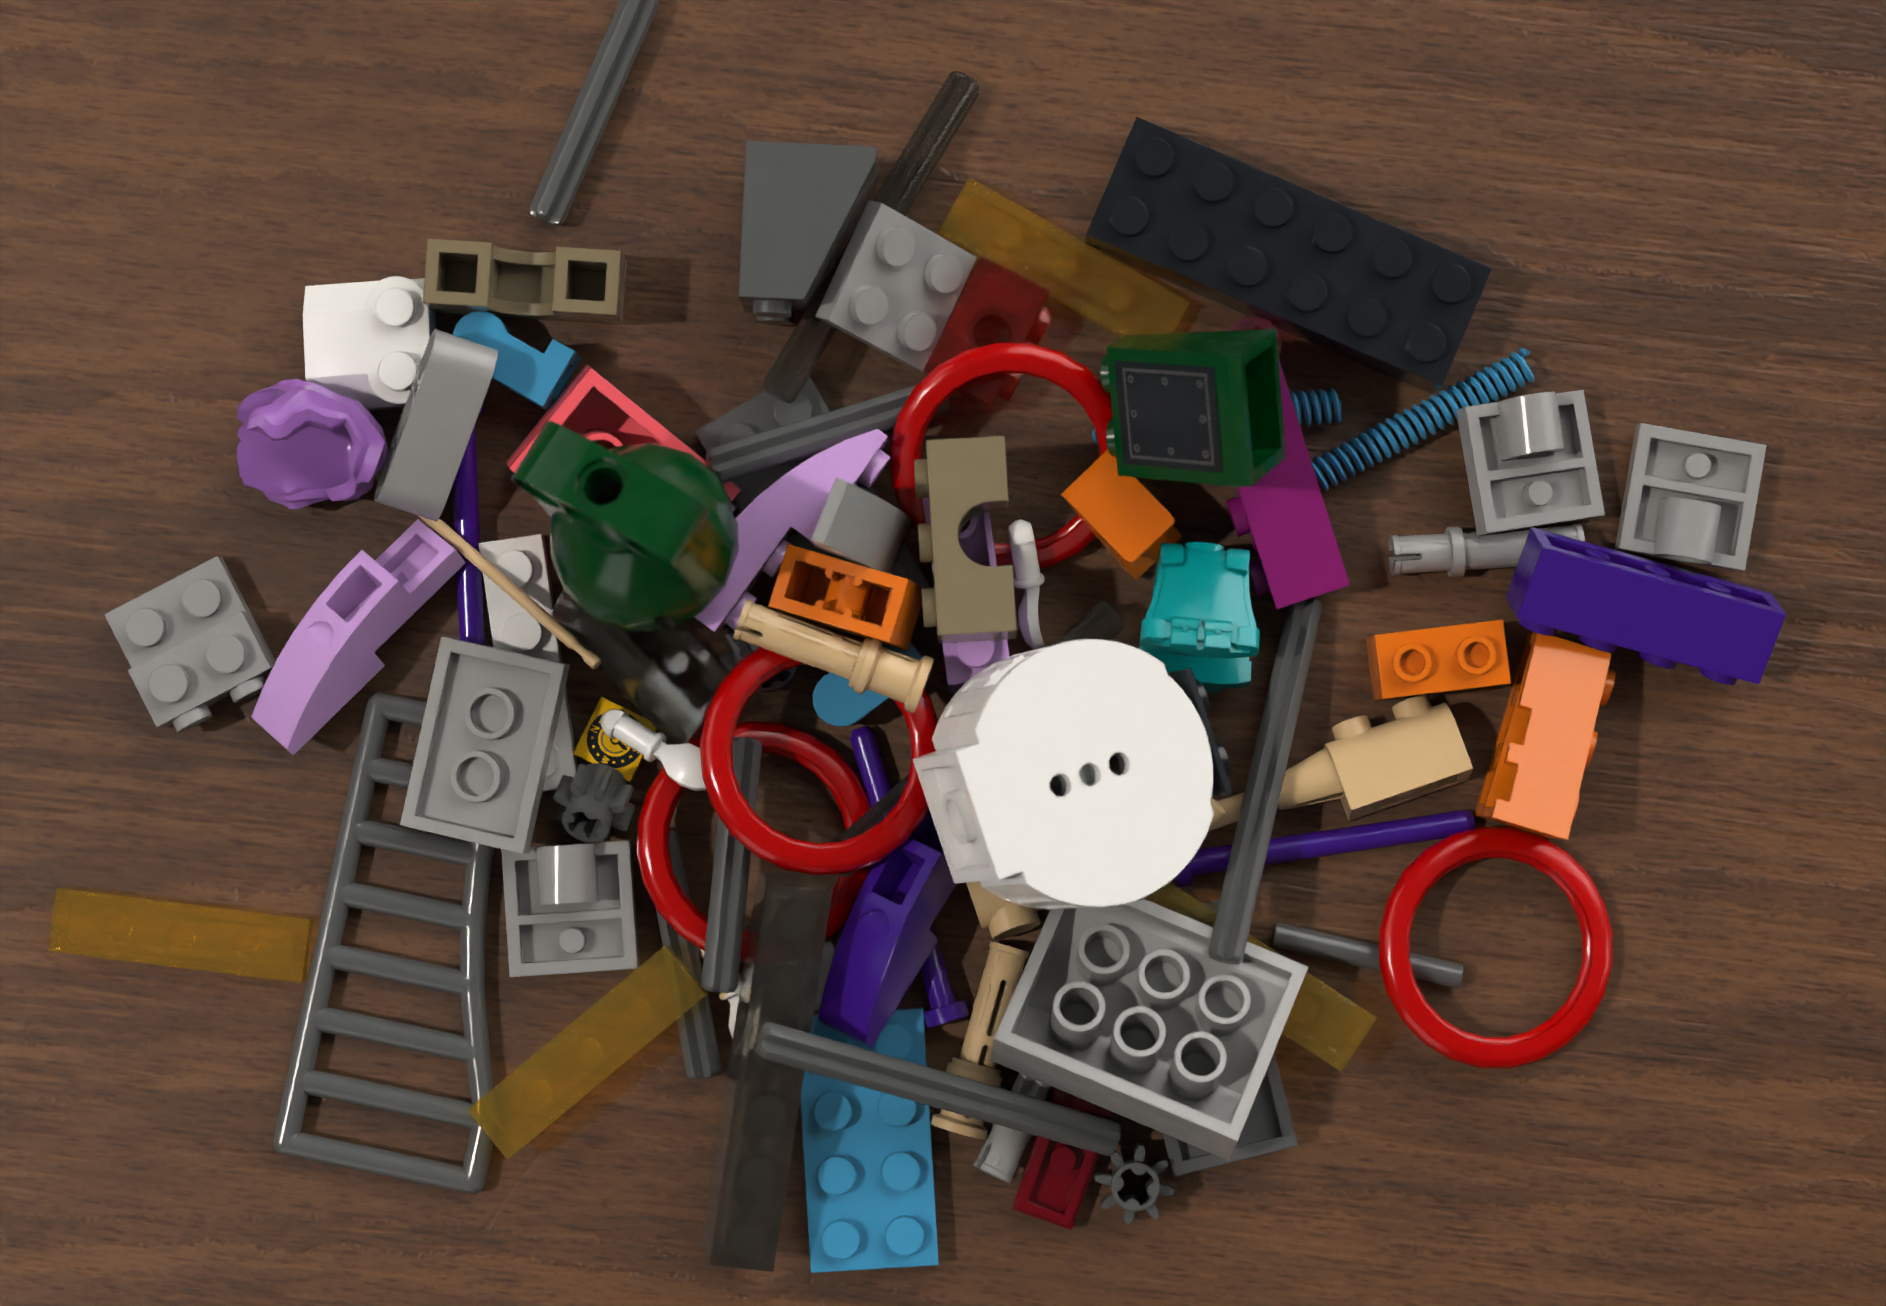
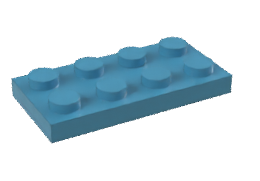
M923 1007L895 1009L872 1048L824 1025L818 1019L819 1013L795 1016L797 1030L927 1067ZM799 1069L811 1273L939 1265L929 1105Z

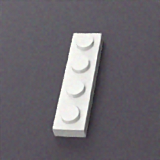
M543 534L478 543L482 556L556 619ZM483 573L493 647L563 663L559 639ZM566 687L543 791L556 790L563 775L574 778L578 769L577 757L573 754L575 744Z

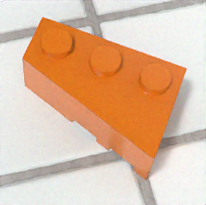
M1535 632L1527 634L1474 816L1546 838L1568 840L1579 803V791L1584 770L1588 767L1596 747L1598 733L1594 731L1599 706H1606L1615 682L1616 671L1608 669L1612 653L1555 636H1547Z

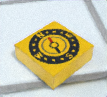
M601 697L573 754L592 764L609 765L618 770L625 780L632 782L644 755L617 738L611 739L607 736L601 727L600 719L602 714L610 709L624 710L629 713V717L655 733L660 725Z

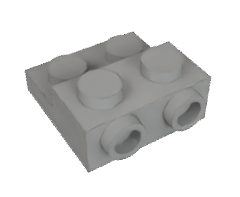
M216 556L104 614L131 666V669L127 671L156 727L168 728L174 725L177 733L197 726L212 717L208 707L228 696H231L234 703H239L260 693L266 682L265 677L270 674L276 662L223 557Z

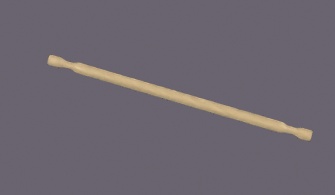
M381 471L378 472L375 476V479L377 481L379 479ZM420 517L562 643L581 655L584 662L592 669H596L601 664L602 659L594 652L583 647L571 632L440 518L436 522Z

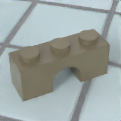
M427 239L423 303L434 313L467 315L471 312L485 311L497 317L623 324L627 260L622 252L618 250L556 247L555 252H524L499 248L491 242Z
M1005 436L926 440L927 459H914L916 499L929 498L931 523L918 524L920 563L933 562L935 588H922L924 627H937L938 644L1016 639L1017 626L1013 565H979L965 555L959 544L960 532L972 517L985 512L1008 511Z

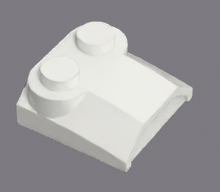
M393 276L380 281L305 286L303 337L306 382L318 384L336 394L363 403L369 411L404 409L432 332L436 329L435 313L423 303L424 278L408 279Z

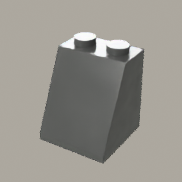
M746 141L738 297L745 313L756 315V323L793 325L795 315L809 316L878 182L879 166L876 146Z

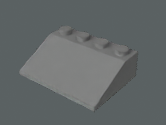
M1143 898L1120 905L1105 907L1050 909L994 1037L991 1061L1230 1161L1308 966L1250 942L1246 943L1243 961L1240 964L1233 965L1215 961L1209 957L1208 953L1213 927Z

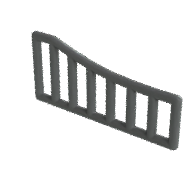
M378 692L372 694L366 703L275 1128L273 1147L279 1154L467 1194H477L484 1189L499 1123L490 1056L485 996L486 915L495 847L368 820L375 784L381 783L408 789L413 764L381 758L389 720L421 727L427 703ZM362 845L466 866L462 905L356 883L355 878ZM349 907L460 930V969L341 945ZM340 970L461 996L464 1036L328 1007L335 971ZM322 1032L467 1062L472 1103L314 1070ZM312 1095L469 1128L471 1131L464 1164L459 1166L302 1133L308 1097Z

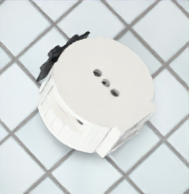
M1085 639L1064 642L1008 656L990 664L971 677L955 693L939 718L932 736L936 751L912 759L954 883L980 881L982 888L1014 904L1039 909L1105 907L1132 902L1157 891L1176 877L1194 857L1207 835L1214 816L1210 803L1211 797L1233 793L1228 780L1231 773L1230 761L1223 746L1218 741H1215L1207 717L1210 712L1209 698L1201 682L1194 678L1192 669L1187 668L1166 672L1164 663L1133 646L1101 639Z

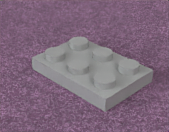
M441 637L400 826L520 854L529 853L570 665L450 637Z

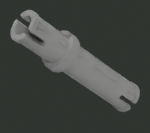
M1581 524L1536 528L1585 542ZM1459 526L1446 527L1444 534L1390 535L1388 550L1393 551L1394 555H1401L1388 556L1390 572L1392 576H1399L1400 574L1447 571L1450 577H1462L1465 570L1517 567L1530 529L1477 536V532L1463 533L1462 528Z

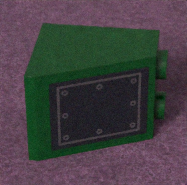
M1276 329L1125 335L1106 347L1107 354L1103 356L1101 361V383L1104 391L1111 394L1113 416L1107 425L1106 439L1110 455L1115 456L1117 460L1118 476L1251 487L1286 458Z

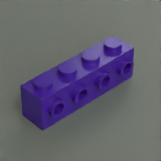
M1533 527L1530 528L1506 595L1516 618L1519 619V624L1530 631L1554 636L1558 629L1580 635L1579 640L1605 652H1615L1617 646L1640 652L1639 656L1645 661L1663 668L1674 669L1678 662L1700 668L1699 672L1703 676L1726 685H1735L1737 679L1756 684L1760 683L1786 613L1771 593Z

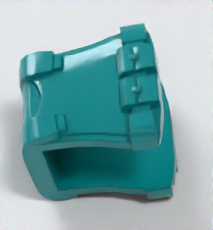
M1161 542L1152 601L1145 619L1141 621L1139 649L1164 663L1166 672L1191 668L1194 678L1201 682L1206 692L1219 693L1222 689L1246 688L1251 682L1252 662L1249 661V657L1258 655L1260 630L1256 627L1250 600L1249 550L1229 548L1228 551H1225L1224 546L1207 542H1188L1184 547L1182 544Z

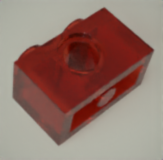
M981 256L923 369L924 377L938 365L966 350L978 348L973 335L977 327L987 321L1002 323L1010 333V343H1026L1029 341L1039 345L1055 311L1045 307L1049 299L1050 290ZM997 374L977 379L955 393L992 410L998 397L1007 402L1011 400L1023 374Z

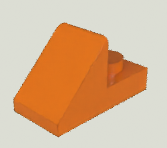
M1108 450L1061 494L1122 568L1135 580L1140 578L1158 560L1161 542L1176 543L1182 537L1173 526L1175 522L1174 517L1135 477L1118 476L1116 457L1111 456Z

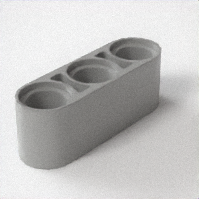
M434 329L427 343L388 450L385 466L381 470L374 495L375 502L437 522L447 502L496 366L498 350Z

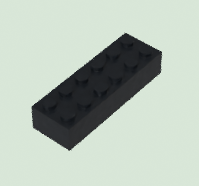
M1139 117L1135 119L1083 244L1088 248L1430 394H1433L1442 387L1492 270L1491 267Z

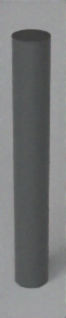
M1279 922L1275 924L1271 947L1381 972L1379 945ZM1410 952V961L1416 980L1456 989L1459 988L1463 976V964Z

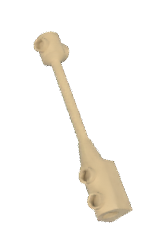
M1419 695L1394 705L1392 711L1395 720L1371 727L1368 716L1362 715L1333 726L1331 730L1335 741L1324 744L1322 750L1285 771L1277 808L1285 810L1340 799L1347 819L1351 821L1467 781L1473 771V766L1448 705L1442 703L1432 707L1428 695ZM1245 792L1217 801L1226 814L1208 831L1238 821ZM980 881L966 882L982 930L989 928L993 940L1012 937L1041 924L1037 913L1041 909L1025 907L1001 899L982 888Z

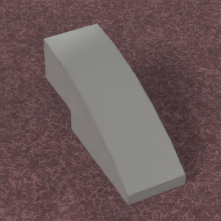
M836 477L811 540L815 548L840 557L841 560L892 574L912 524V519L890 503Z

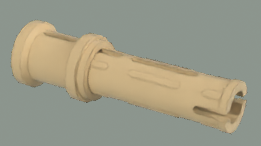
M749 599L744 604L737 623L738 627H736L733 635L735 640L745 641L848 679V686L854 688L853 692L862 695L866 690L902 702L904 703L905 711L913 714L917 708L934 658L928 656L917 660L883 647L882 641L865 637L863 643L753 603Z
M990 941V950L973 1004L960 1057H953L952 1062H948L946 1072L1000 1087L1003 1079L1000 1077L1001 1070L996 1069L997 1063L991 1061L993 1040L1021 978L1026 958H1028L1030 952ZM941 1109L940 1114H934L931 1125L981 1140L986 1139L988 1132L983 1126L984 1121Z

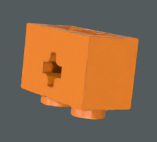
M787 544L768 606L791 617L862 638H873L882 641L885 645L908 651L922 606L923 587L909 579Z
M1503 619L1378 634L1366 638L1374 701L1511 684Z

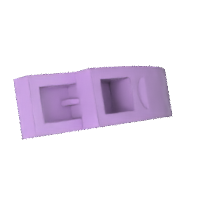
M875 429L846 439L815 454L784 474L758 495L736 518L738 522L739 551L725 588L702 613L694 617L717 634L721 632L726 624L735 630L738 627L737 623L746 600H752L753 603L757 601V598L751 595L749 591L762 573L765 572L773 578L780 570L787 544L792 545L787 541L791 533L795 531L813 544L811 539L835 478L837 477L855 486L862 483L867 488H870L891 459L888 454L883 452V449L889 443L888 436L879 429Z
M419 519L376 560L361 550L318 597L292 633L261 690L251 717L290 754H296L385 666L374 652L466 562L455 548Z

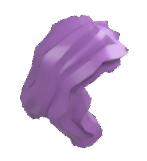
M291 379L280 381L273 386L253 392L238 405L237 418L242 423L238 429L240 442L237 446L239 476L242 478L244 486L262 491L270 501L284 505L288 509H300L328 499L333 502L359 499L361 495L366 494L372 489L375 475L383 470L385 466L388 445L382 426L363 403L350 397L336 394L315 383Z

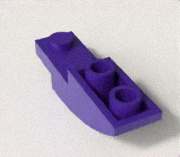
M930 810L924 822L903 846L878 863L873 864L845 923L824 987L818 1019L824 1025L869 1048H872L939 939L929 928L957 885L953 881Z

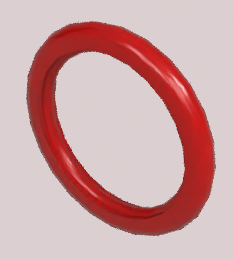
M994 343L966 350L938 365L914 387L898 413L890 440L891 459L889 474L897 503L901 510L912 519V528L918 533V524L926 523L923 499H916L914 459H921V448L926 430L935 413L957 390L977 379L997 374H1026L1048 380L1067 391L1084 408L1095 428L1100 448V457L1108 450L1106 439L1107 425L1110 418H1113L1111 394L1104 391L1101 380L1088 367L1064 353L1031 343ZM1078 514L1064 527L1035 540L1040 569L1054 566L1081 552L1097 538ZM994 543L997 566L1013 565L1010 543Z
M832 631L862 643L865 640L859 636ZM759 647L741 659L719 684L705 714L700 740L701 770L713 809L730 834L754 855L785 870L815 876L844 874L878 863L903 846L924 822L929 812L913 760L911 761L908 782L898 803L887 816L865 833L840 842L815 843L794 839L772 828L758 816L742 794L734 772L732 744L736 723L746 702L763 683L781 671L805 664ZM925 689L922 691L914 714L905 711L904 703L894 700L903 713L910 733L912 759L935 752L932 736L938 724V718L931 698Z
M745 721L736 723L734 737L759 740L762 744L761 753L776 754L794 760L819 777L831 791L841 810L846 839L861 835L876 825L870 801L857 773L833 747L807 731L779 722ZM701 736L688 743L700 748ZM663 766L647 791L638 819L637 856L643 884L658 913L679 936L705 951L708 915L701 912L684 894L673 872L669 854L670 824L676 805L687 788L673 781ZM873 865L850 873L840 874L837 883L826 900L810 915L790 926L769 931L743 930L740 962L772 963L801 956L827 942L845 925Z
M1481 826L1451 834L1428 847L1402 872L1387 898L1379 928V965L1386 993L1398 1015L1425 1045L1450 1060L1473 1067L1512 1069L1541 1061L1567 1046L1589 1024L1605 996L1612 970L1613 932L1605 901L1590 874L1569 852L1538 834L1514 827ZM1484 858L1511 859L1531 865L1549 876L1570 901L1577 914L1582 934V963L1577 982L1566 1002L1549 1020L1530 1031L1508 1037H1484L1461 1030L1443 1019L1422 994L1415 981L1410 961V932L1415 913L1426 893L1445 874L1462 864Z

